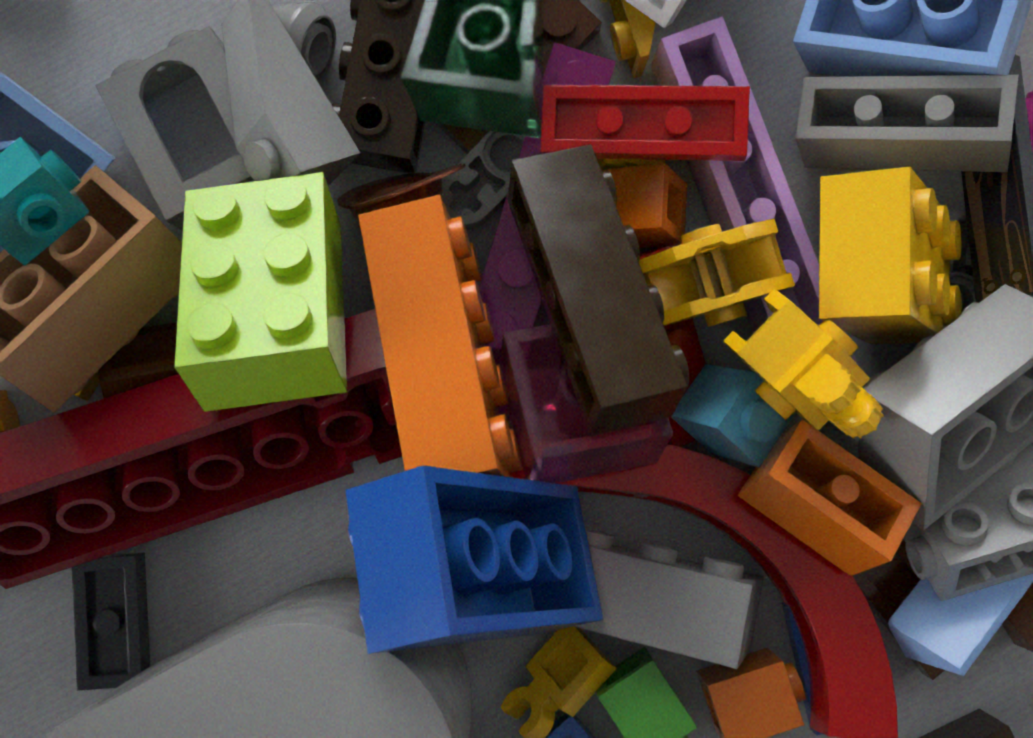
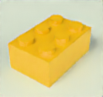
M910 166L821 176L819 319H829L843 331L871 345L919 343L925 337H933L958 319L962 313L961 292L958 285L950 286V260H959L961 257V229L958 220L950 221L948 208L937 201L934 189L927 188Z

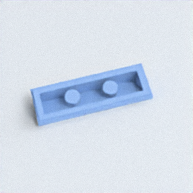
M1033 574L944 601H940L928 578L920 580L890 617L888 622L889 628L906 658L964 676L1033 583Z

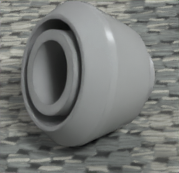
M315 2L275 6L273 9L317 82L320 81L329 69L335 52L336 30L332 19L325 8Z

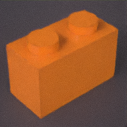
M803 419L779 437L761 466L753 469L737 495L850 576L892 561L922 504Z

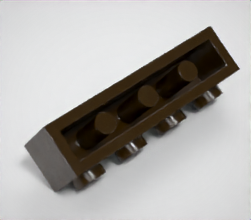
M351 0L350 16L352 20L356 21L353 43L344 42L340 53L339 78L345 81L341 104H332L360 151V154L351 164L403 173H416L447 0Z
M591 144L512 160L507 201L590 437L672 417L688 387L689 368L682 349L678 345L671 346L663 326L664 308L661 295L653 283H646L641 271L638 239L634 229L630 225L624 226L616 208L617 191L612 174L608 169L601 170Z

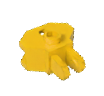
M775 219L751 223L723 232L720 224L699 228L680 236L681 245L639 260L646 283H653L661 295L664 308L663 326L702 315L705 317L707 327L747 316L744 303L767 296L773 289L783 291L794 287L791 272L786 273L775 237L778 233Z
M773 289L764 298L773 314L747 341L734 331L724 339L723 342L752 372H755L763 380L754 391L783 419L787 420L796 412L805 422L818 431L830 421L853 439L854 437L861 439L862 436L877 430L876 427L881 418L884 417L881 413L883 408L871 394L862 388L870 378L850 357L858 349V346L842 329L829 319H825L817 325L790 299L776 289Z

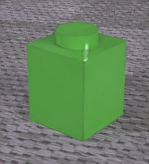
M645 646L616 665L617 669L596 691L598 699L624 738H689L687 734L697 728L688 711Z

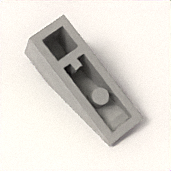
M237 0L221 26L236 148L244 160L245 167L255 181L323 172L329 186L360 154V151L269 0Z

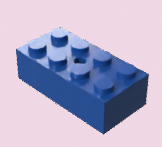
M423 465L345 490L349 513L348 533L354 550L360 594L359 614L365 631L368 654L536 635L604 620L577 486Z

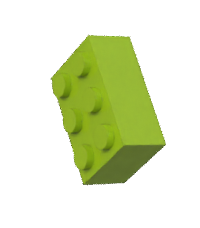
M323 172L185 191L174 367L204 412L347 392L341 224Z

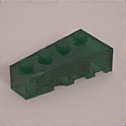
M425 0L401 76V80L420 121L541 138L544 85L543 0Z

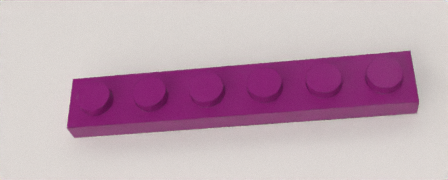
M554 42L519 158L541 154L543 85H609L616 61ZM507 194L482 274V281H480L478 288L482 303H486L488 306L495 334V341L486 343L485 347H491L495 364L501 367L510 402L542 298L508 204ZM509 404L498 407L500 415H506Z

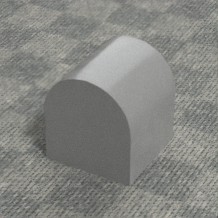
M334 578L317 581L295 589L159 660L44 736L45 738H469L473 710L472 688L467 665L458 644L368 654L365 631L359 614L360 594L358 579Z

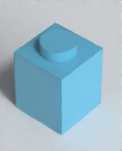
M705 364L680 400L671 418L710 453L760 467L796 412L785 420L754 391L763 382L755 372Z

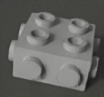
M1030 445L925 530H922L913 522L911 523L904 536L909 563L918 578L921 580L928 578L940 601L1033 574V448Z

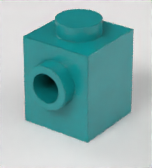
M21 137L0 153V246L25 266L90 211L73 190L82 182L76 173L52 149L43 156H40Z

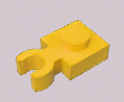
M573 626L559 629L525 665L526 669L535 679L527 687H518L512 690L502 702L501 709L504 713L518 720L531 707L529 719L518 731L525 738H545L553 727L555 712L558 708L574 717L617 668L581 628Z

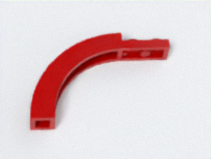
M642 440L636 448L635 465H626L625 455L617 452L587 451V459L578 460L561 458L562 449L560 447L543 444H524L523 454H521L523 470L512 472L513 478L577 486V490L580 493L657 502L680 509L702 519L727 535L743 548L763 569L777 588L785 604L792 611L801 634L808 663L811 705L810 728L828 737L898 738L897 703L892 671L881 632L866 597L853 576L845 573L737 496L749 478V474L709 455L675 445Z

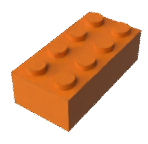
M440 194L359 214V223L405 471L424 465L513 478L512 472L523 470L522 458L514 429H509L505 414H499L498 407L508 405L509 399L501 367L495 364L491 347H485L486 343L495 341V334L488 306L486 303H482L477 285L478 281H482L478 256L473 242H469L462 216L451 218Z

